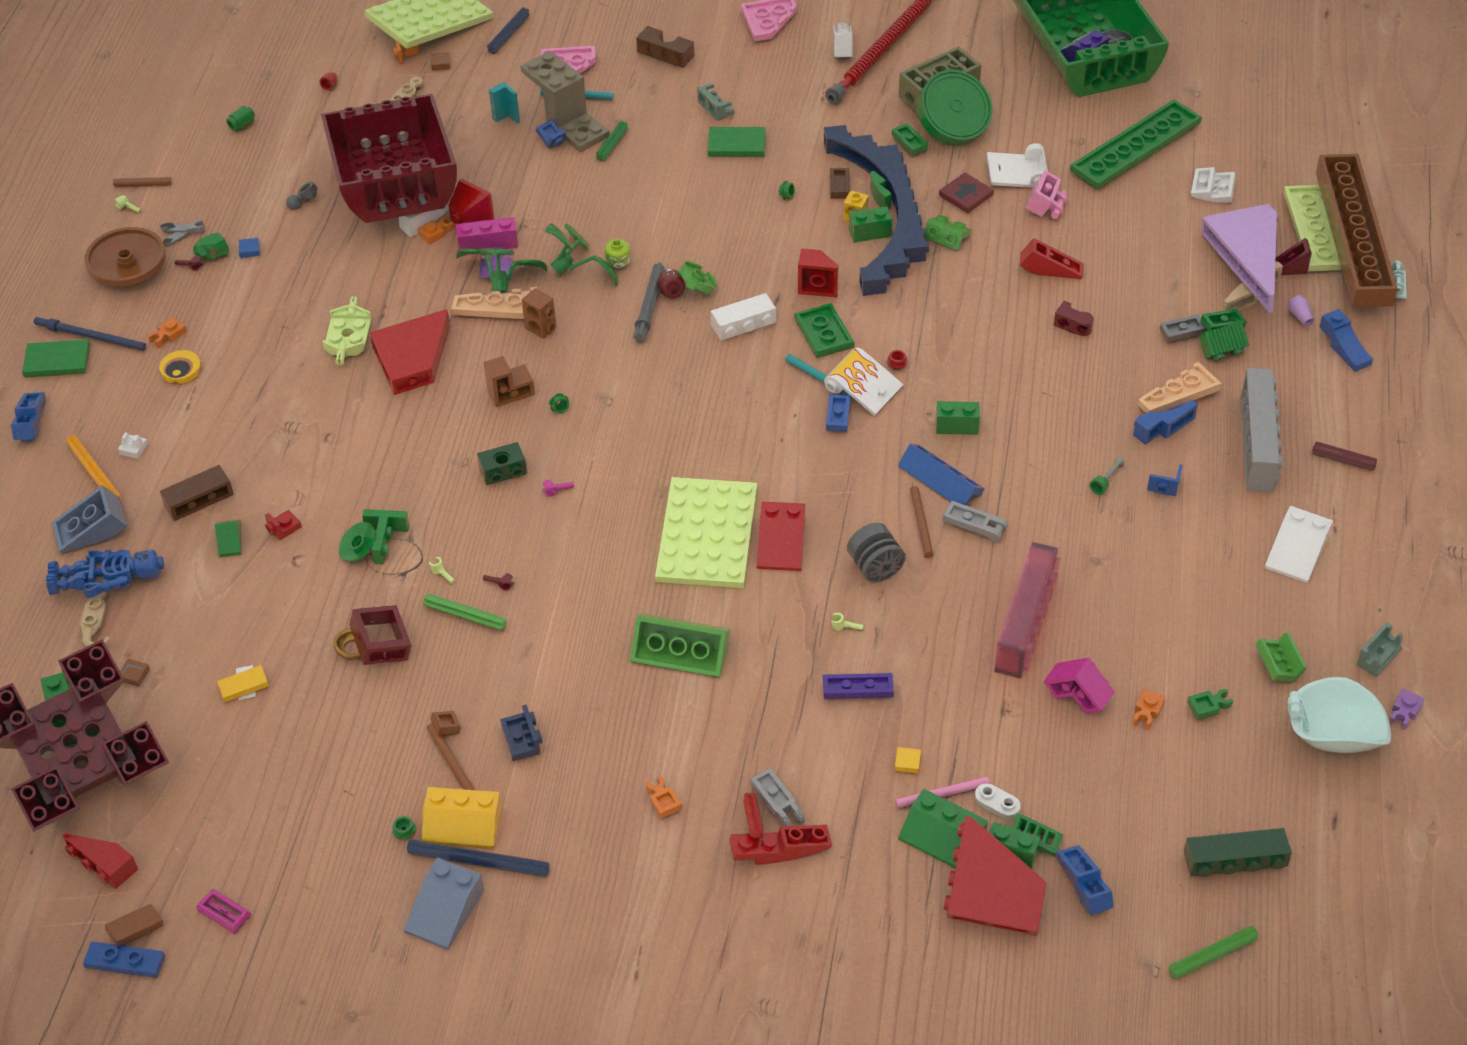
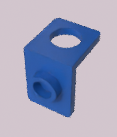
M1179 464L1176 479L1150 474L1147 490L1176 496L1183 465Z

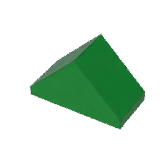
M241 520L215 523L219 557L242 555Z

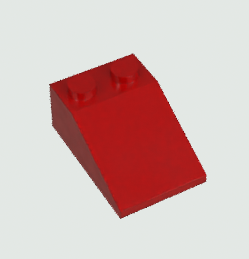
M762 501L757 569L801 571L805 531V503Z

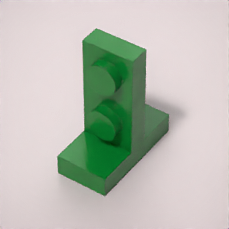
M364 509L362 514L363 522L370 523L376 530V540L372 546L374 563L383 565L385 556L389 555L390 546L388 542L389 539L393 538V531H409L410 524L407 511Z

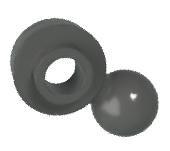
M312 181L304 184L298 190L297 195H290L287 198L286 204L288 208L292 210L299 209L302 205V200L313 199L317 195V186Z

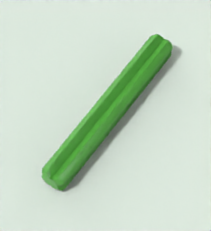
M427 594L424 597L423 605L425 607L500 631L506 627L507 620L503 617L432 594Z
M1254 926L1246 927L1170 964L1169 972L1173 978H1180L1257 940L1259 936L1258 931Z

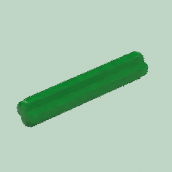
M620 121L596 152L598 160L604 161L628 130L627 122Z

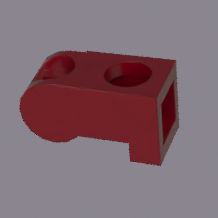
M1064 300L1055 312L1054 326L1073 334L1087 336L1092 332L1094 318L1088 312H1080L1071 308V303Z

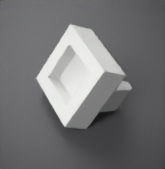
M125 432L121 438V445L118 448L119 454L139 459L148 445L147 439L139 435H129Z

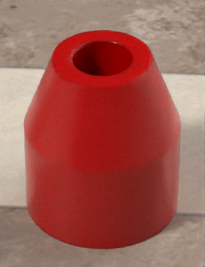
M334 72L326 73L319 80L320 86L325 90H331L336 85L338 76Z

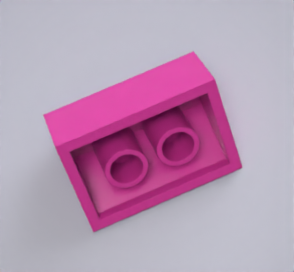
M514 217L456 224L459 249L473 248L481 250L503 246L504 249L518 248Z

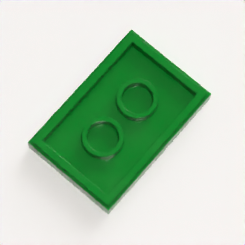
M709 127L708 156L764 157L765 127Z
M832 303L794 313V319L816 358L855 347V342Z
M89 340L27 343L22 370L23 376L36 377L86 373L90 348Z

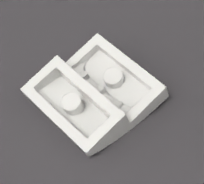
M1215 167L1195 169L1191 196L1204 201L1232 203L1236 182L1235 172L1216 173Z

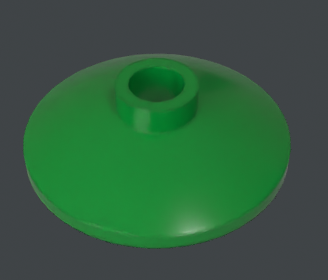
M360 522L349 528L340 542V556L348 562H355L365 557L372 549L373 543L376 540L375 528L368 522Z

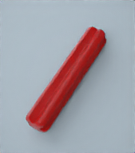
M747 792L744 794L743 802L750 836L752 838H762L764 836V828L757 796L754 792L751 794Z

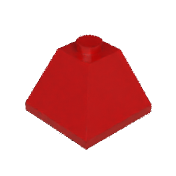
M461 178L448 205L450 220L455 224L495 220L491 193Z

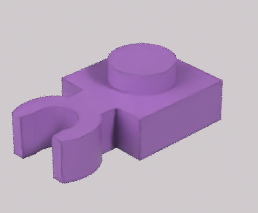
M1402 689L1393 705L1392 711L1394 712L1389 723L1393 724L1395 720H1401L1403 722L1401 729L1405 730L1409 720H1415L1425 698Z

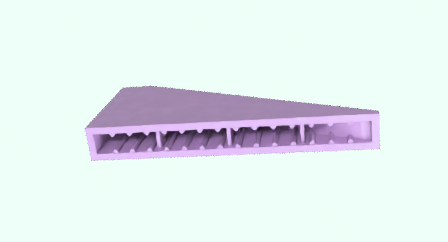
M1269 204L1203 217L1202 235L1269 313L1273 312L1277 212Z

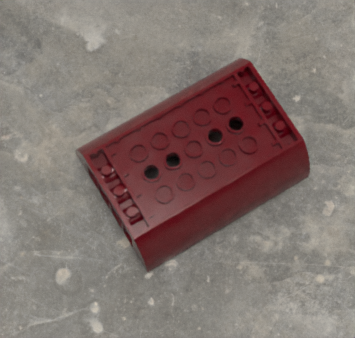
M433 93L416 97H402L394 101L385 100L377 104L368 103L361 107H347L344 110L321 114L341 195L349 209L365 223L444 209L448 204L457 181V164Z

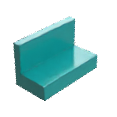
M505 82L489 89L492 119L498 122L509 116L516 123H519L517 92Z

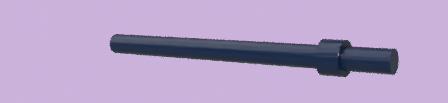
M40 317L34 318L35 325L47 327L51 331L57 332L60 330L142 351L146 349V343L61 323L60 320L53 318L49 320Z

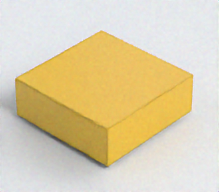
M897 747L895 771L919 774L921 750Z

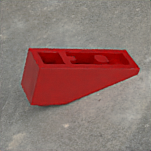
M1033 238L1021 251L1019 266L1037 275L1081 279L1083 277L1084 263Z

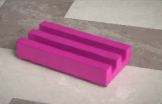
M214 889L196 906L198 912L233 934L238 932L237 928L239 926L242 927L245 924V919L249 920L251 918L250 911ZM211 899H216L220 903L224 904L228 908L240 914V916H235L234 914L227 911V909L211 901ZM205 905L209 906L210 908H212L213 910L217 911L218 913H220L221 915L225 916L226 918H228L229 920H231V921L234 922V923H231L230 921H228L227 919L223 918V917L220 916L219 914L215 913L214 911H212L211 909H209V908L206 907Z

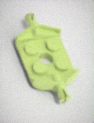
M356 296L350 298L349 305L330 310L331 320L326 340H323L322 343L324 350L330 355H337L335 360L337 365H343L345 357L357 356L365 349L371 323L370 311L357 306L359 298Z

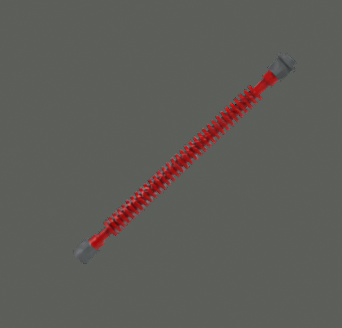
M915 0L844 74V80L826 90L825 96L827 100L832 104H839L842 101V97L847 93L849 85H855L931 5L932 0Z

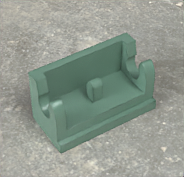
M712 83L702 87L698 86V103L716 121L734 114V109L729 107L732 105L730 101L724 102L716 94L715 90L708 91L715 87Z
M1386 622L1361 649L1356 665L1377 677L1402 650V633L1400 632L1396 637L1392 636V625Z

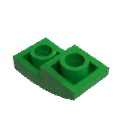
M872 171L870 176L872 196L880 207L887 206L888 209H891L892 196L890 191L885 189V179L875 171Z

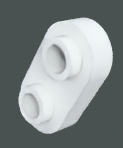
M982 784L977 787L975 802L982 809L1008 821L1014 820L1016 814L1020 813V801L1013 795L992 784Z

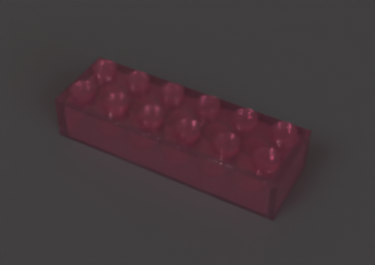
M1035 542L1031 543L997 643L994 672L1021 679L1024 670H1029L1031 663L1030 655L1031 653L1034 654L1037 640L1034 639L1040 636L1042 629L1041 621L1045 619L1048 610L1046 605L1048 602H1051L1053 589L1051 588L1053 585L1056 586L1059 572H1055L1058 571L1061 558L1057 557L1058 548Z

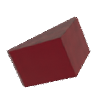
M1302 239L1275 258V262L1278 261L1283 266L1281 275L1307 274L1312 255L1308 239Z

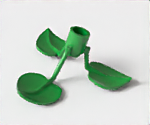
M550 223L546 227L545 233L554 235L565 244L561 253L550 264L560 276L567 269L572 271L575 267L594 260L611 275L615 287L618 285V277L614 269L601 257L593 255L572 265L574 260L570 253L580 243L585 249L589 248L587 241L572 226L567 223L564 225L569 234L576 239L573 245L556 225Z
M463 248L459 249L456 254V259L472 254L485 256L490 280L492 281L491 291L507 292L508 281H511V275L516 266H535L547 271L545 262L525 259L513 261L509 273L506 275V271H500V255H514V251L508 249L494 250L492 248H484L480 250ZM489 255L496 256L497 270L494 273Z

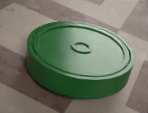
M945 70L935 74L927 81L918 95L917 113L921 124L933 138L948 145L960 146L973 142L986 130L992 118L993 108L988 91L978 79L960 70Z

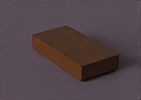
M830 168L831 199L847 198L850 192L849 168Z

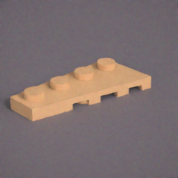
M530 287V291L512 289L511 293L501 294L500 291H492L489 295H482V293L455 295L451 308L452 315L524 319L522 298L533 289H537V287Z
M1197 362L1193 364L1191 370L1182 371L1180 377L1175 380L1170 379L1166 381L1164 387H1157L1139 398L1138 406L1145 413L1149 411L1153 413L1167 411L1190 400H1196L1220 391L1222 383Z

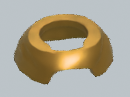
M351 628L339 632L335 636L333 643L334 649L340 657L353 660L360 658L359 652L349 654L344 651L347 643L355 641Z

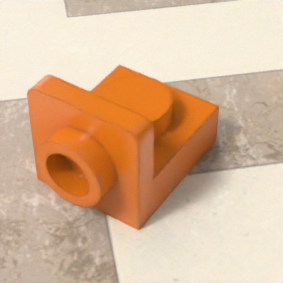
M395 40L396 47H393L394 58H398L399 64H403V57L419 55L418 45L406 49Z

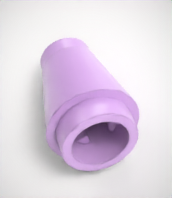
M1298 295L1288 302L1289 311L1304 326L1314 322L1306 298Z

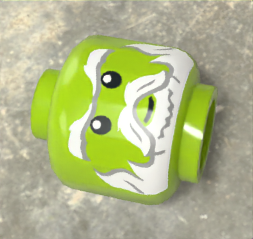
M614 239L605 245V260L611 267L620 269L628 265L631 255L630 246L626 241Z

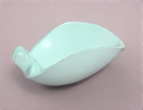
M1343 677L1325 678L1308 683L1298 691L1290 692L1287 703L1293 730L1312 747L1327 752L1358 753L1372 750L1391 742L1390 724L1382 704L1368 689L1353 680Z

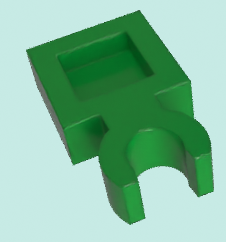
M1227 689L1219 690L1217 695H1212L1209 690L1188 696L1187 703L1197 720L1219 714L1220 708H1231L1233 699H1222L1227 697Z

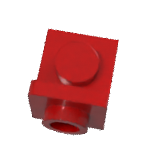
M289 510L275 518L270 513L265 514L267 522L265 527L270 535L274 534L279 540L302 528L301 522Z

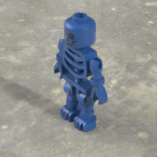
M91 550L88 551L89 556H86L87 562L80 560L69 567L68 565H63L62 568L59 567L57 561L48 562L46 585L49 595L60 594V589L66 591L70 588L84 590L86 598L97 596L102 591L107 593L110 592V589L127 587L133 581V576H136L139 580L159 577L160 569H164V560L162 556H158L155 550L136 552L133 558L128 550H119L118 552L105 550V553ZM102 563L101 568H97V564ZM97 577H98V578H99V577H103V578H104V580H102L103 582H102V583H98V582H97Z

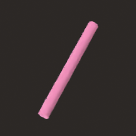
M983 777L930 790V792L940 797H946L977 789L978 786L990 784L988 777ZM920 793L895 799L897 808L912 805Z

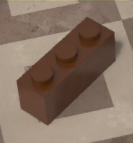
M220 465L160 491L163 504L174 521L234 495L230 480Z

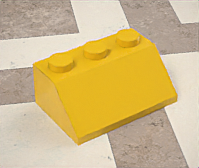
M428 787L423 806L422 841L450 846L494 849L502 812L500 792Z

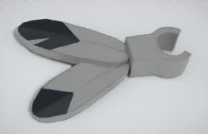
M197 220L187 225L164 223L160 226L163 231L173 232V234L164 239V246L172 245L188 234H201L205 232L203 220Z

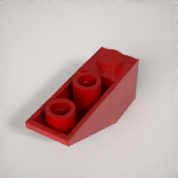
M70 834L63 835L66 843L64 848L72 858L77 856L81 864L88 871H95L98 879L105 885L109 883L117 889L138 870L134 857L118 843Z

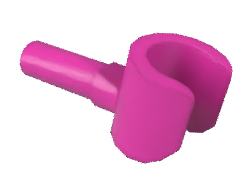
M546 480L543 482L545 488L542 490L546 495L552 497L558 490L574 487V483L569 482L555 485L551 480Z

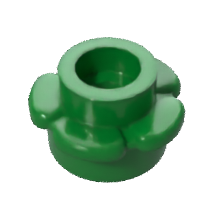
M784 181L779 186V195L784 200L793 198L795 194L794 184Z
M563 393L555 394L549 401L550 409L557 413L565 412L569 407L568 397L564 396Z
M406 816L397 818L392 826V833L396 838L408 839L416 831L415 823Z

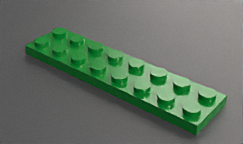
M1173 99L1070 164V171L1096 189H1099L1200 124L1202 117Z

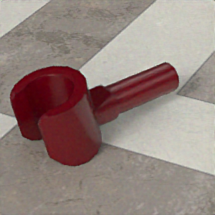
M195 255L191 260H175V265H186L194 271L198 270L203 263L198 262L201 259L199 255Z
M506 573L502 578L488 575L483 576V580L498 584L504 591L515 584L510 581L513 579V576L509 573Z

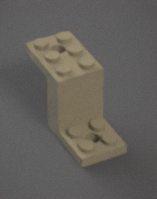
M548 51L520 66L521 72L543 89L546 122L552 119L560 131L565 129L567 133L564 140L579 152H582L608 138L610 135L609 130L587 113L584 77L552 51Z

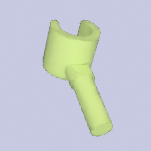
M125 195L115 199L117 202L115 205L119 210L127 207L138 213L141 212V209L132 205Z
M436 557L437 564L429 562L433 574H441L451 584L455 582V579L444 569L440 557Z
M834 613L832 615L834 621H831V624L836 631H841L845 627L863 630L862 624L845 621L841 613Z

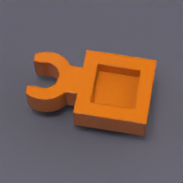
M444 216L438 223L433 220L419 227L418 235L428 244H431L444 237L445 232L452 231L454 229V222L451 221L449 223L448 217Z
M171 317L157 326L158 331L150 333L148 338L149 342L152 343L154 341L156 347L159 348L164 345L167 339L172 342L186 333L187 329L175 317Z
M1143 689L1135 706V712L1137 713L1134 715L1133 725L1136 726L1139 720H1144L1146 722L1145 729L1148 730L1151 727L1152 718H1158L1166 696Z
M658 776L659 785L653 786L648 780L646 781V788L648 793L651 794V804L660 819L682 810V803L671 786L665 789L664 779Z

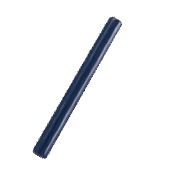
M410 839L407 844V852L414 855L441 858L539 876H547L550 870L549 863L545 861Z

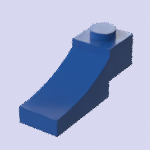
M1340 309L1322 315L1319 327L1331 339L1330 346L1352 370L1356 372L1371 366L1373 358L1358 340L1349 318Z
M45 392L24 393L14 408L16 417L11 423L14 440L29 442L36 438L40 431V416L46 401Z
M1190 400L1171 410L1157 413L1149 411L1143 416L1140 415L1134 422L1133 436L1145 445L1158 435L1167 439L1195 419L1198 404Z
M1080 845L1058 851L1057 860L1069 876L1078 893L1080 903L1089 914L1093 915L1114 908L1111 889L1101 879L1100 869Z

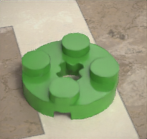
M686 261L678 270V273L687 281L686 286L693 291L698 289L709 296L717 285L716 279L709 271L706 274L701 271V265L692 261Z

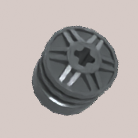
M871 523L863 526L853 534L847 544L848 553L856 565H858L867 581L873 583L884 581L895 575L902 568L906 559V554L897 541L894 540L885 524Z

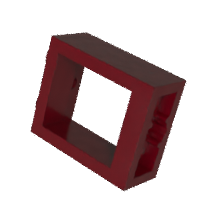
M397 605L352 610L349 626L363 665L408 660L411 642ZM391 624L396 640L370 642L365 626Z

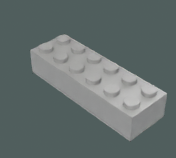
M1246 369L1241 393L1246 491L1273 492L1274 484L1279 482L1278 469H1282L1283 457L1279 456L1281 440H1278L1280 424H1277L1279 409H1275L1278 403V393H1274L1277 387V378H1273V369Z

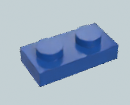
M829 395L827 431L847 432L850 395Z

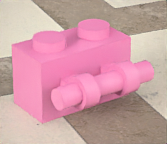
M1044 170L1035 183L1025 208L1040 217L1049 208L1052 213L1051 217L1057 219L1062 214L1063 205L1067 201V192L1065 190H1058L1062 179Z

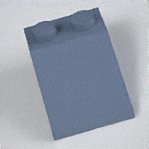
M103 485L52 522L59 552L61 553L112 539L128 527L120 498Z
M437 858L423 881L405 925L404 932L448 950L484 892L481 874Z

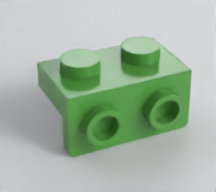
M943 215L928 219L925 228V235L928 240L958 250L960 249L962 239L970 237L972 229L967 228L966 224L955 221L954 223L948 221L949 218Z
M1284 633L1279 640L1259 639L1255 644L1272 680L1295 682L1307 669L1290 633Z

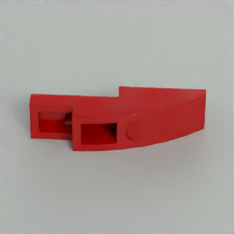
M827 825L780 827L779 832L763 833L764 836L762 838H752L749 833L731 834L729 839L733 860H754L755 865L795 860L832 847Z

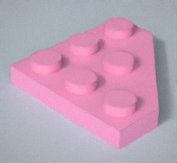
M761 0L741 4L742 14L754 42L772 39L797 12V5L794 0Z
M595 46L541 49V55L552 51L579 74L596 63Z

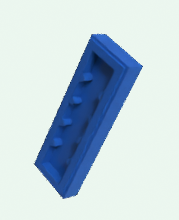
M91 941L83 965L85 968L157 978L165 954L164 951L129 946L117 947L114 944Z

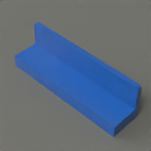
M910 443L898 464L899 467L949 501L966 506L972 495L981 496L985 489L921 445Z

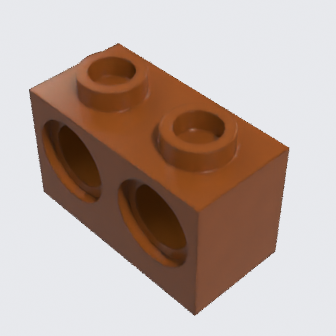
M536 288L522 298L525 329L544 339L557 328L554 299Z

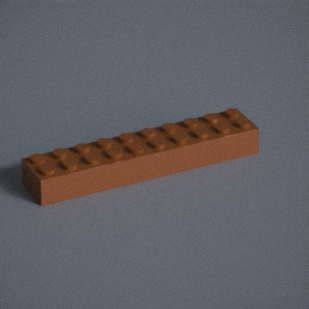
M1359 154L1319 155L1316 176L1352 307L1393 306L1398 288Z

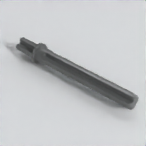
M660 262L653 265L639 318L635 321L633 338L638 343H640V340L645 341L647 331L651 327L650 320L659 291L658 277L665 270V267Z

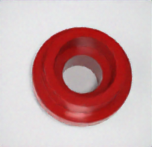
M894 350L887 357V364L894 369L904 368L908 363L906 354L901 350Z

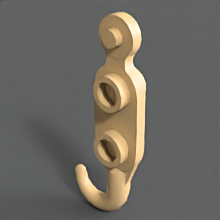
M418 76L412 77L410 84L402 85L390 100L414 97L416 88L423 84L422 78Z
M102 591L85 604L80 621L83 633L82 642L85 647L94 643L91 641L92 636L102 625L106 611V603L103 599L108 595V592ZM108 636L105 637V639L103 640L105 644H107L110 639Z

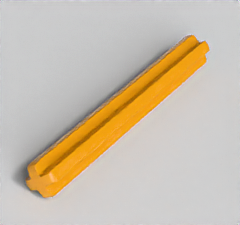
M76 435L67 437V445L98 487L103 485L118 496L121 502L120 493Z

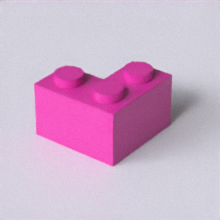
M1090 658L1056 663L1043 681L1056 699L1072 696L1085 714L1102 711L1115 693L1107 679L1104 678Z

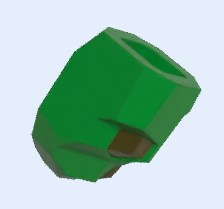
M212 233L195 243L193 253L194 255H199L202 260L215 259L228 254L229 248L220 233Z

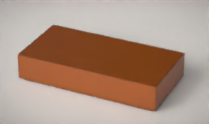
M149 904L105 924V930L118 947L162 927L163 920L153 906Z

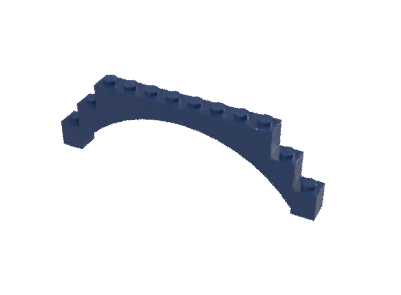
M846 125L824 127L823 142L826 154L832 153L845 158L869 174L875 171L885 179V189L891 193V200L897 214L896 229L885 249L866 267L860 268L859 283L863 296L885 294L887 285H890V279L906 277V271L910 268V263L926 261V253H929V243L925 241V229L921 228V215H917L918 205L917 202H914V190L910 189L911 181L910 177H907V166L903 164V152H899L897 144L877 146V142H873L872 135L852 137L851 132L847 131Z

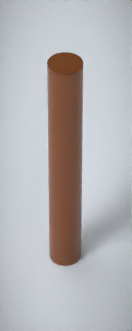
M171 177L113 179L114 186L172 184Z

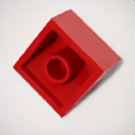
M801 248L798 261V294L838 297V265L823 251Z

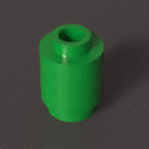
M243 105L231 113L226 122L234 132L240 131L254 122L255 114L250 107Z

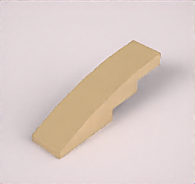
M1278 261L1275 262V282L1280 280L1283 268ZM1242 282L1225 299L1222 311L1232 309L1241 311L1257 304L1258 299Z

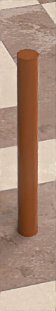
M913 486L910 488L924 554L925 557L929 558L934 555L919 488Z
M430 723L427 726V730L462 788L465 790H475L443 736L437 735L433 724Z

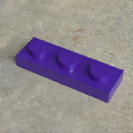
M893 674L823 675L824 699L894 697Z

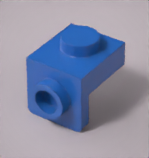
M552 119L536 128L537 134L548 148L562 144L567 133L565 129L560 131Z

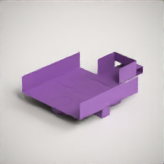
M500 246V247H491V248L494 249V250H496V249H504L503 246ZM491 255L490 262L494 273L497 270L496 256ZM500 255V271H506V275H508L513 262V255L508 258H503L504 255ZM481 256L479 275L480 277H490L487 261L482 259Z

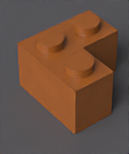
M504 356L484 362L487 390L496 407L535 395L534 382L525 364L510 369Z

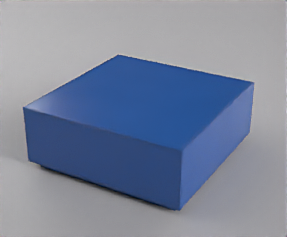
M259 238L239 240L240 258L260 256Z

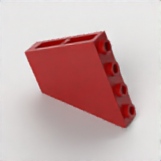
M447 309L369 332L372 348L394 395L434 383L450 329Z
M966 816L965 823L960 822L957 837L962 839L960 847L955 846L953 861L957 862L956 870L950 872L948 886H952L951 896L946 895L943 910L948 911L947 916L950 919L1037 936L1047 882L972 817Z

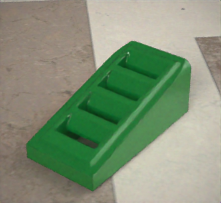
M1017 813L1012 828H1016V830L1023 829L1026 833L1033 832L1035 836H1044L1043 840L1039 843L1038 851L1056 856L1063 834ZM1049 838L1053 839L1051 846L1047 844Z

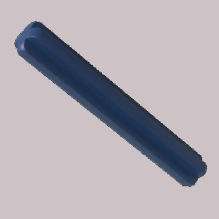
M522 7L487 45L489 53H496L530 15L528 8Z

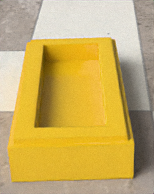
M262 665L217 681L224 702L269 687Z

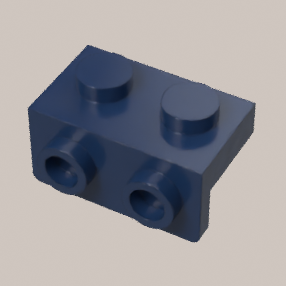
M522 705L523 713L500 719L512 761L540 754L539 744L543 743L540 730L535 731L534 726L537 725L534 712H529L527 705Z

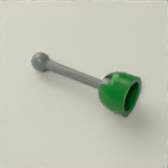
M1121 457L1117 458L1115 465L1104 477L1096 476L1093 478L1089 486L1095 494L1102 495L1108 489L1109 482L1107 479L1119 466L1124 464V459Z

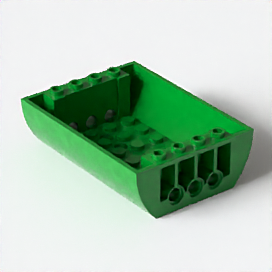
M1013 0L1071 90L1078 97L1147 82L1160 67L1168 50L1169 42L1139 0ZM1110 29H1119L1130 33L1134 38L1129 41L1121 40L1111 45L1103 44L1093 49L1085 48L1076 51L1075 61L1070 63L1067 62L1060 49L1075 39L1094 30L1102 33Z

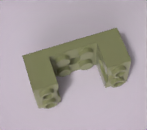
M958 46L901 72L899 77V97L917 112L918 95L932 76L945 70H960L980 81L981 64Z

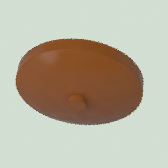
M124 227L109 231L95 239L85 253V264L89 275L101 284L117 287L130 286L143 282L156 274L164 264L166 251L163 241L156 233L140 227Z

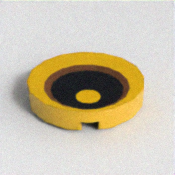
M179 350L165 356L160 362L159 370L162 378L168 383L178 382V384H184L192 381L199 375L202 365L198 355L195 353Z

